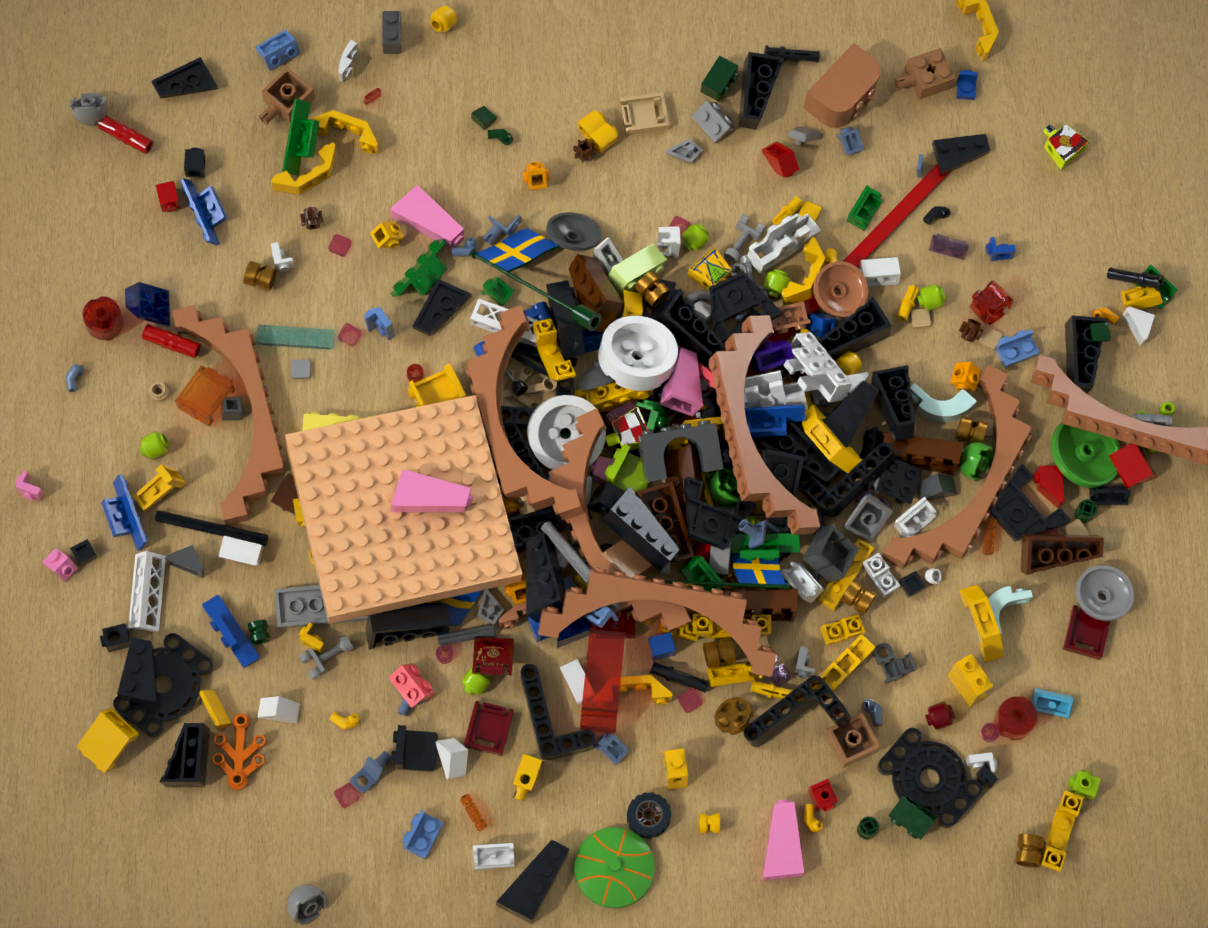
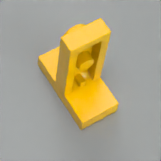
M161 464L156 469L159 474L133 495V498L143 511L147 512L173 488L181 489L187 484L176 469Z

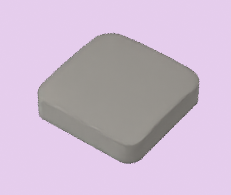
M309 360L291 361L292 379L310 378Z

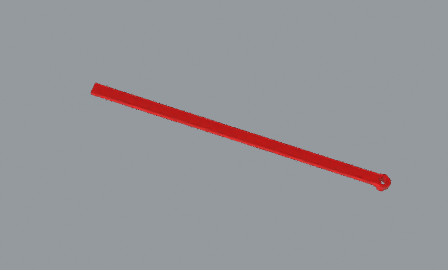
M936 165L843 262H848L858 268L861 260H866L952 169L940 176L938 165ZM814 294L812 298L804 301L807 316L808 313H814L820 307ZM795 327L788 328V332L777 334V331H774L765 342L787 341L797 330H795ZM751 362L749 363L750 373L746 374L745 378L752 377L757 372L752 369Z

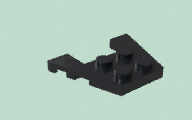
M744 271L709 287L713 330L722 343L726 342L730 337L724 321L760 305L764 315H770L771 320L783 315L781 310Z
M1023 464L1020 465L990 512L1014 542L1022 540V534H1040L1066 525L1071 521L1060 507L1044 518L1021 492L1020 488L1034 477Z
M687 476L684 480L688 537L721 550L726 549L738 532L739 527H741L739 526L740 522L747 519L756 503L741 501L740 497L737 500L734 514L699 501L704 482Z

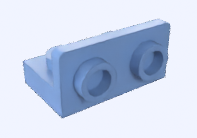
M287 30L255 46L256 52L265 61L269 70L300 54L296 40Z
M380 306L366 312L364 320L369 332L377 327L382 337L386 336L388 340L395 337L393 325Z
M1021 330L1013 337L1009 338V336H1006L999 340L995 350L1004 368L1039 355L1040 352L1032 338V330Z
M421 810L419 814L416 813L411 822L413 827L410 832H406L402 842L404 843V850L426 860L443 826V822L425 814V811Z

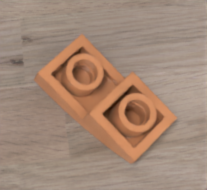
M526 602L506 612L499 619V628H514L516 624H519L518 616L528 617L526 615Z

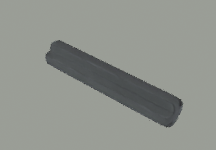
M493 624L438 635V643L440 646L474 640V637L494 636L496 633Z

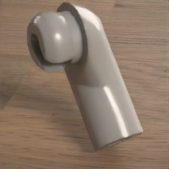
M696 289L687 294L685 298L694 305L698 299L710 300V291Z

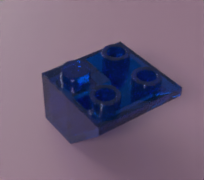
M141 282L125 289V307L138 319L167 327L170 326L169 290Z

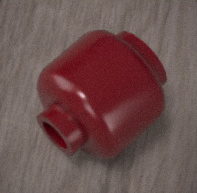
M940 702L928 707V714L925 715L928 725H933L936 730L951 726L953 720L956 719L951 704L947 705L946 702Z

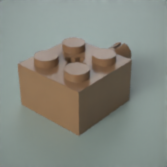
M938 48L909 58L905 66L907 75L896 78L895 85L898 90L912 85L920 100L953 88L956 78L942 49Z
M286 67L261 91L263 101L269 107L259 115V119L268 125L278 114L290 123L294 99L311 103L315 99L314 89L291 69Z
M863 712L852 716L850 723L845 727L833 725L826 729L825 736L842 769L877 753L880 749V745ZM839 713L836 718H842L844 713ZM849 738H851L852 740L855 739V744L853 742H849Z

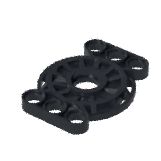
M170 633L164 638L165 648L154 649L155 653L158 652V655H155L156 678L166 675L173 682L172 688L168 692H157L159 708L128 702V706L125 709H119L117 707V703L120 701L119 697L117 696L113 701V706L119 714L150 737H157L162 733L163 725L161 721L177 719L194 706L201 690L200 675H208L213 670L211 659L176 633ZM171 638H176L179 641L178 645L174 648L168 646V641ZM185 650H193L194 656L191 659H185L183 657ZM201 661L209 663L207 670L202 671L198 668ZM195 683H197L196 694H193ZM193 699L191 703L184 709V707L189 703V701ZM136 711H141L144 714L140 721L133 719V714ZM153 722L159 724L158 731L154 733L148 730V726Z
M909 728L880 759L877 767L878 771L885 776L892 775L893 788L899 800L904 794L908 795L922 807L930 809V813L934 816L939 815L938 821L942 827L951 828L981 795L982 785L977 780L967 781L965 766L954 750L938 742H921V732L916 728ZM910 732L915 733L918 737L917 741H908L907 734ZM929 745L937 746V747H940L941 749L936 748V747H930ZM902 747L905 750V755L902 757L897 756L894 753V749ZM889 761L892 764V770H883L882 762ZM957 763H959L962 769V773H960V768ZM931 769L938 774L939 782L935 787L929 788L921 783L920 774L924 770ZM896 782H899L902 794H900ZM971 784L976 785L978 788V793L975 795L968 792V786ZM957 799L965 801L966 807L964 809H958L955 806ZM946 813L951 814L953 817V822L950 824H946L942 819V816Z

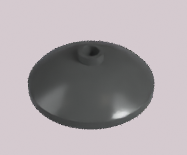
M566 212L556 214L549 219L546 227L548 236L555 244L571 251L592 249L600 243L602 238L600 226L591 218L578 213Z
M596 360L594 365L586 370L580 378L578 387L580 390H589L609 384L615 380L609 375L606 376L599 360Z

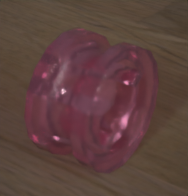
M441 645L437 648V661L442 664L452 661L453 650L449 645ZM442 650L450 652L448 653V658L439 656Z
M993 723L985 724L980 732L981 738L986 742L995 741L999 736L997 725ZM987 728L989 730H994V737L985 734L987 732Z

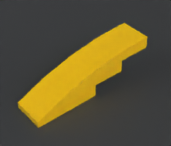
M860 634L820 677L834 692L876 647L864 635ZM821 684L815 685L813 690L819 689Z

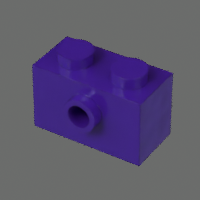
M779 340L762 343V346L755 350L751 358L752 369L762 372L785 364L786 360L794 359L790 342Z

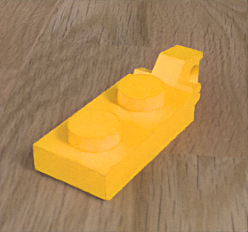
M746 663L707 669L711 687L763 678V675L753 674L751 666L746 665Z

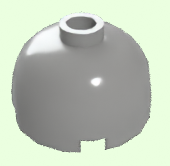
M101 93L81 94L82 98L77 100L76 97L72 98L70 101L72 115L82 124L96 126L107 115V97L104 96L103 98Z
M312 884L295 887L290 892L287 900L288 914L296 924L298 922L301 925L311 923L320 916L317 912L321 908L325 910L328 897L321 889Z

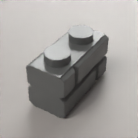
M401 11L382 12V46L384 54L401 53Z

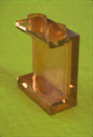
M201 365L177 397L175 403L178 409L210 427L213 422L212 415L228 393H234L235 388L231 379L226 376L221 377L217 375L218 373L213 368H206Z

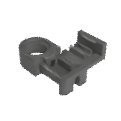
M880 643L876 646L874 657L877 665H881L886 677L884 683L888 684L893 680H900L902 675L916 671L917 667L911 652L905 655V658L900 660L896 658L895 660L894 652L889 644ZM886 648L889 655L884 658L880 657L878 649Z

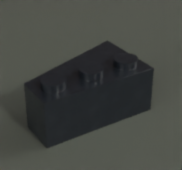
M606 482L595 488L587 508L605 516L625 491Z
M132 637L117 695L123 701L159 708L154 646L151 641Z
M184 723L174 746L175 750L172 757L168 760L167 769L164 776L160 779V783L165 787H205L210 728L204 723Z

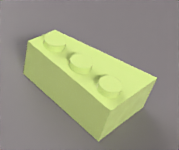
M652 243L613 266L607 278L621 298L623 290L633 292L637 282L647 273L652 271L656 275L660 274L664 270V264L667 259Z

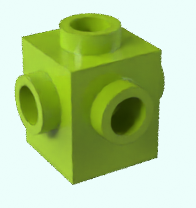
M1077 771L1069 779V792L1084 797L1083 800L1092 801L1096 797L1101 779L1092 776L1093 774L1089 771Z

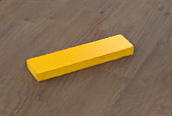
M860 538L855 542L859 550L844 578L829 582L818 599L819 603L832 611L836 609L845 591L863 567L862 563L870 557L875 549Z

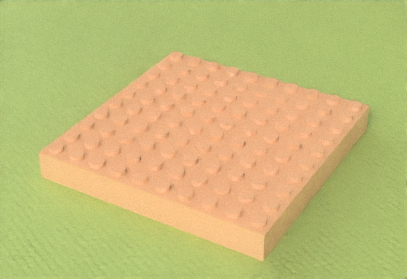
M475 395L285 434V444L328 624L521 582L522 571ZM402 469L471 488L470 495H473L471 506H466L465 513L391 512V504Z

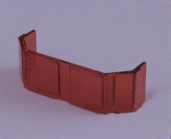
M609 618L602 628L590 622L580 730L616 733L627 618H618V621Z

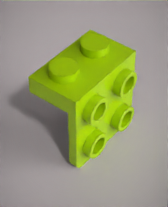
M623 444L622 448H617L613 459L615 461L613 465L609 464L606 469V482L624 491L630 486L635 492L647 489L650 482H645L641 458L631 454V447Z

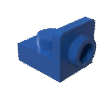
M971 70L959 72L956 99L975 100L977 72Z
M990 237L988 244H986V253L990 255L991 261L1013 259L1016 252L1015 245L1000 244L996 246L995 237Z

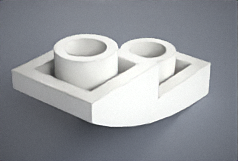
M350 40L341 56L339 64V80L341 82L346 77L349 78L354 70L352 61L357 57L358 49L357 43L353 40Z
M879 553L862 563L869 577L884 598L900 588V584L889 571L890 567Z
M578 659L560 667L578 705L595 696Z

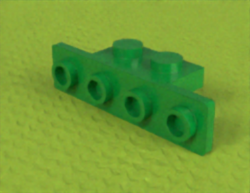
M294 99L282 168L283 172L287 171L292 175H299L302 157H314L320 122L308 120L311 103L300 99Z
M442 239L431 242L428 246L429 250L417 258L416 265L410 267L405 272V277L402 281L399 280L392 287L394 290L390 294L393 297L400 296L410 284L421 296H424L437 279L448 269L435 256L446 241Z
M643 400V403L637 402L636 406L651 410L646 428L661 432V428L668 427L670 421L668 416L669 414L674 415L675 412L668 407L660 405L658 402Z
M736 533L732 539L730 553H740V558H745L747 561H753L756 558H764V560L768 561L775 560L780 557V552H799L800 535L765 533L764 543L751 549L748 547L750 536L746 533Z

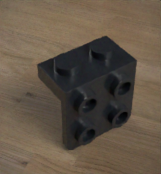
M398 725V730L393 733V743H396V751L392 750L391 762L395 763V769L433 772L436 767L437 746L435 742L438 741V734L436 732L406 730L405 725Z

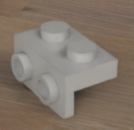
M706 101L692 115V118L714 143H718L729 131L735 130V127L732 125L734 122L729 116H724L721 113L722 108L716 102Z

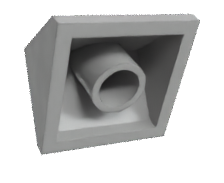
M869 493L861 500L843 528L872 542L893 510Z

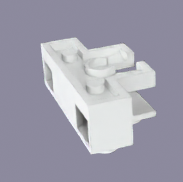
M798 213L792 217L789 215L779 225H772L767 230L768 233L763 241L753 243L749 247L747 256L751 260V264L761 274L802 249L806 242L809 243L811 237L817 239L821 229L808 213L803 217L799 216ZM763 250L766 256L760 259L757 254Z
M811 332L796 334L791 343L794 359L786 360L784 367L790 374H794L795 371H802V374L806 373L808 375L800 377L797 381L804 392L818 389L828 402L843 400L852 385L850 380Z
M781 371L745 378L744 408L805 405V410H808L805 392L797 382L784 385Z

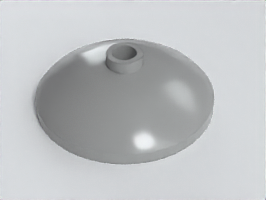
M1099 565L1089 568L1080 576L1076 584V598L1082 610L1089 616L1101 621H1113L1123 617L1129 611L1134 600V590L1130 580L1123 572L1111 566ZM1099 596H1103L1105 600H1101Z

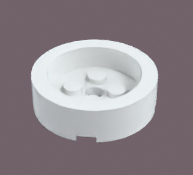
M627 316L615 320L606 328L599 348L598 360L604 374L614 379L617 385L636 391L652 390L661 386V383L670 378L677 359L678 346L673 334L658 321L643 316ZM637 354L641 359L635 360L632 356Z
M572 395L554 396L542 402L532 413L527 427L528 444L535 458L552 470L570 463L569 461L566 462L561 451L564 450L562 445L583 436V434L579 435L575 424L578 423L576 417L596 409L595 406L583 398ZM563 428H568L571 431L568 439H563L560 436V431ZM606 430L602 431L595 445L589 465L598 458L604 447Z

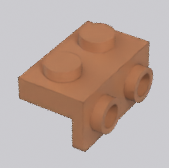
M804 301L778 307L783 315L771 320L773 331H777V334L786 333L788 328L795 327V330L807 328L806 324L811 323L807 317Z

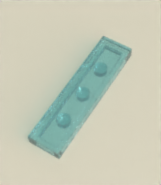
M259 325L257 345L333 350L335 331Z

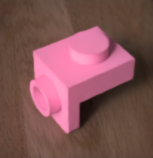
M23 471L22 475L17 477L15 483L18 492L23 494V497L28 500L34 501L36 499L41 501L44 495L41 488L28 484L30 475L27 471Z
M56 548L42 562L64 582L78 569L68 556Z

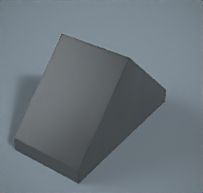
M937 473L919 481L917 485L919 500L923 497L928 501L957 495L953 476Z
M193 545L166 555L165 560L168 565L198 577H204L203 569Z

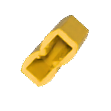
M594 109L578 121L577 128L590 143H595L594 148L601 154L618 141V131L613 125L610 126L606 123L607 120L603 113H598Z

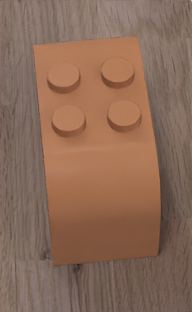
M853 43L807 91L803 108L824 125L832 128L842 127L852 118L856 119L860 115L863 106L867 107L873 100L880 76L878 62Z

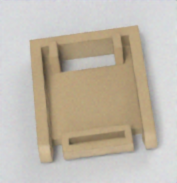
M664 92L620 99L626 134L669 129L670 124ZM661 105L663 116L656 118L654 106Z

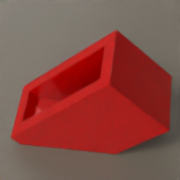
M776 141L761 149L776 174L783 178L794 175V172L800 170L793 150Z
M1039 466L1036 472L1033 473V482L1036 483L1037 490L1056 508H1061L1064 504L1063 474L1057 466Z

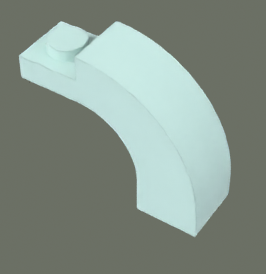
M916 383L910 387L912 402L918 404L916 413L933 422L947 423L961 419V416L967 415L977 402L964 389L950 400L939 401L927 395Z
M1011 586L999 589L988 598L1001 635L1000 611L1008 606L1029 603L1033 598L1031 590L1017 589L1012 593Z

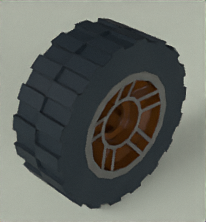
M653 792L637 795L631 801L627 810L629 828L642 838L651 839L663 834L671 820L670 806L667 804L666 799ZM652 812V818H646L645 814Z

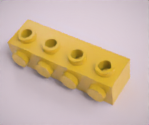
M616 381L589 390L579 389L574 391V396L587 400L600 413L612 411L616 407L626 406L631 402L639 399L643 400L655 394L654 389L646 391L630 390L617 385Z

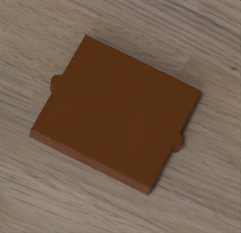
M288 473L271 499V502L281 507L283 511H288L295 515L293 499H298L294 477Z

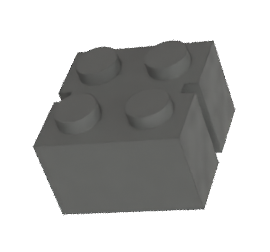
M833 525L818 529L803 557V560L812 568H819L817 572L828 582L844 578L859 550L848 538L842 539L844 534Z

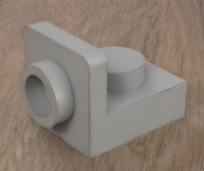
M800 646L794 674H798L800 678L808 679L814 676L816 669L804 667L808 666L810 655L807 654L808 648Z

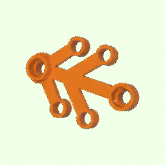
M242 713L237 714L233 719V724L237 729L235 750L226 741L223 734L219 733L214 736L215 745L221 747L235 762L233 770L225 762L223 754L216 753L212 757L213 763L228 775V785L233 790L245 788L248 782L247 777L258 767H262L265 764L263 755L256 754L252 759L253 762L243 769V762L257 749L264 747L266 739L261 734L256 735L254 742L244 750L245 730L249 727L250 721L248 716ZM243 718L245 722L238 724V719ZM218 737L224 739L222 743L216 742ZM258 738L264 740L262 744L256 743ZM216 757H222L221 762H215ZM256 758H262L260 764L255 763ZM240 777L241 781L239 783H235L234 778Z

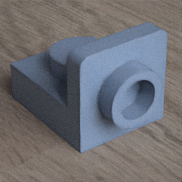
M849 126L840 129L841 133L836 134V137L840 138L845 155L864 150L857 128L851 129Z
M610 733L602 734L594 746L596 750L601 751L614 765H617L629 752V749L614 734Z

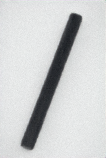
M160 510L155 515V521L219 536H227L264 546L267 545L269 540L267 534Z

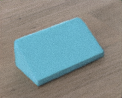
M1034 688L1030 710L1069 718L1074 699L1070 695Z

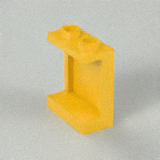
M450 363L443 366L444 370L416 383H413V381L409 382L407 391L410 398L415 399L417 403L415 407L466 397Z
M972 654L956 662L948 674L969 707L986 698L985 692L993 687V684Z
M112 708L100 712L76 747L83 756L89 758L95 764L98 770L107 773L116 767L114 763L127 745L136 740L139 733Z

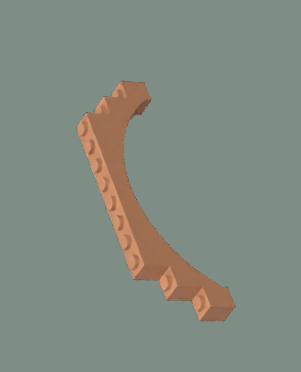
M195 305L172 310L178 334L184 333L196 338L222 356L240 378L251 402L254 433L249 459L234 490L225 501L220 502L223 518L227 526L248 521L247 514L251 513L248 501L267 497L266 490H269L265 478L285 474L284 467L287 466L285 456H280L279 449H283L281 440L275 436V432L278 431L276 421H271L270 415L274 413L271 403L266 401V397H269L267 386H262L261 380L265 378L262 368L258 369L257 363L260 362L258 351H253L252 346L256 345L254 335H249L248 328L229 333L227 322L223 323L221 317L202 321L201 313L196 311Z
M522 305L500 312L502 320H499L502 330L483 336L485 344H482L485 354L466 360L468 365L466 373L473 382L470 387L473 395L477 396L479 412L481 411L483 427L486 428L487 442L492 449L490 451L492 461L496 463V476L501 481V485H499L501 495L506 496L509 501L526 496L529 506L532 505L536 511L553 505L555 514L560 515L563 520L583 514L585 510L576 489L569 490L545 480L532 471L518 457L510 445L501 414L502 382L510 356L525 331L530 330V325Z
M770 315L749 316L742 323V333H733L726 341V351H716L709 359V368L713 375V386L716 388L717 403L721 410V421L724 423L725 438L729 445V456L733 462V473L738 484L737 491L740 494L741 501L762 500V507L766 518L787 517V524L791 535L813 534L820 528L817 510L811 509L799 501L774 477L758 453L747 425L744 408V385L747 369L761 341H766L774 333Z
M1038 355L1031 383L1049 388L1046 403L1064 408L1062 424L1208 465V426L1197 428L1161 426L1121 414L1098 402L1075 385L1058 366L1056 359Z
M988 364L977 384V387L982 389L988 403L991 418L993 419L994 433L993 459L983 486L965 509L943 525L912 537L900 539L892 537L882 556L884 560L902 569L905 564H910L914 555L932 564L934 559H939L943 550L961 559L963 554L968 555L972 547L969 544L971 539H976L981 531L978 528L980 522L985 523L990 513L986 511L989 506L994 507L998 499L995 496L997 491L1002 492L1007 483L1004 480L1006 474L1011 475L1015 468L1012 463L1015 459H1020L1024 451L1021 449L1023 443L1027 445L1032 436L1029 433L1032 427L1016 419L1020 410L1017 407L1020 401L1004 393L1008 385L1006 381L1008 374Z
M596 408L576 417L578 422L575 424L579 435L583 434V436L562 445L564 448L561 451L565 461L570 463L550 471L548 481L557 486L578 491L585 513L566 519L567 524L571 523L573 527L571 534L575 542L579 541L580 555L583 560L587 559L589 569L595 570V567L607 569L606 572L614 574L617 570L602 555L603 551L595 537L587 508L586 486L590 459L602 431L607 429L600 411ZM630 600L618 602L621 607L614 613L616 615L633 607L634 609L631 610L635 621L639 620L641 624L662 615L661 623L664 629L668 628L670 632L693 623L686 607L665 601Z
M595 567V570L590 569L586 592H582L583 589L578 587H571V590L566 589L562 612H559L558 608L549 606L547 609H542L538 635L558 638L559 633L575 620L610 604L630 600H656L674 603L699 612L723 628L746 654L751 663V672L753 674L772 677L776 652L769 646L761 645L758 648L762 627L760 624H757L758 621L753 619L743 621L747 600L742 597L743 594L731 592V595L723 594V590L712 588L711 591H706L704 587L692 585V588L684 587L685 584L673 581V584L665 583L664 579L653 578V581L646 580V576L634 574V577L626 576V573L622 571H615L613 574L606 572L607 569Z

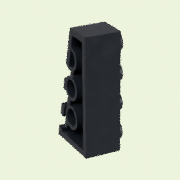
M748 52L743 68L738 127L757 129L783 63V57Z
M568 280L546 284L547 294L572 308L578 306L574 287H570ZM548 298L563 358L585 354L582 334L585 328L572 320V311Z
M680 288L670 296L654 320L669 329L680 347L697 353L698 362L709 367V359L716 351H726L725 345L714 331L709 330L705 319L699 317L694 310L695 306L691 301L688 302L683 296L685 293Z
M1072 315L1065 323L1067 377L1087 394L1094 386L1102 342H1092L1089 326L1092 323H1107L1108 318Z
M908 365L872 372L871 385L879 389L875 399L894 441L913 438L915 417Z

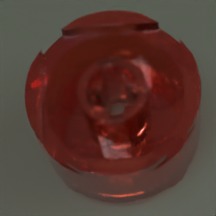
M993 280L988 283L985 289L982 291L978 290L972 295L973 301L969 307L985 325L987 323L991 325L1005 315L1003 311L1006 307L1010 309L1014 300Z
M102 296L90 300L84 306L82 312L83 321L88 333L92 337L111 341L121 332L124 319L120 307L115 300Z
M1026 697L1008 698L996 711L994 718L995 728L1003 737L1014 741L1021 740L1035 727L1037 711Z

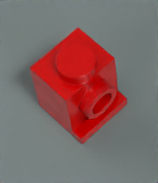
M829 779L810 786L808 790L818 812L822 810L828 812L835 808L838 800ZM827 793L828 798H822L821 794Z

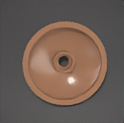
M843 261L832 262L824 266L815 277L813 286L815 299L819 306L828 314L835 317H848L866 303L868 297L867 281L863 273L856 266ZM835 289L839 291V295L835 294Z

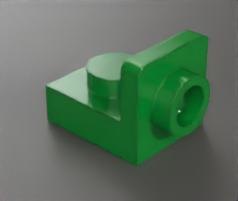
M499 277L486 280L482 286L484 289L481 294L489 295L500 306H504L514 290Z

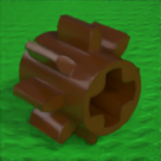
M587 138L583 141L578 140V146H573V151L576 152L575 159L579 158L582 163L586 160L592 161L591 155H596V150L593 149L595 143H590Z
M316 207L305 208L303 210L304 214H300L302 226L306 225L308 230L317 229L320 227V223H323L322 211H318Z
M968 319L967 322L963 321L959 332H962L961 337L964 340L974 342L975 339H980L983 330L980 329L981 324L978 321Z

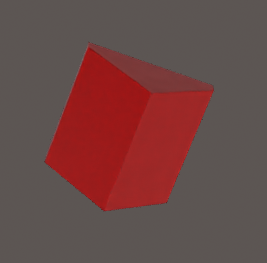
M1130 443L1109 455L1127 489L1157 478L1143 450L1138 445Z

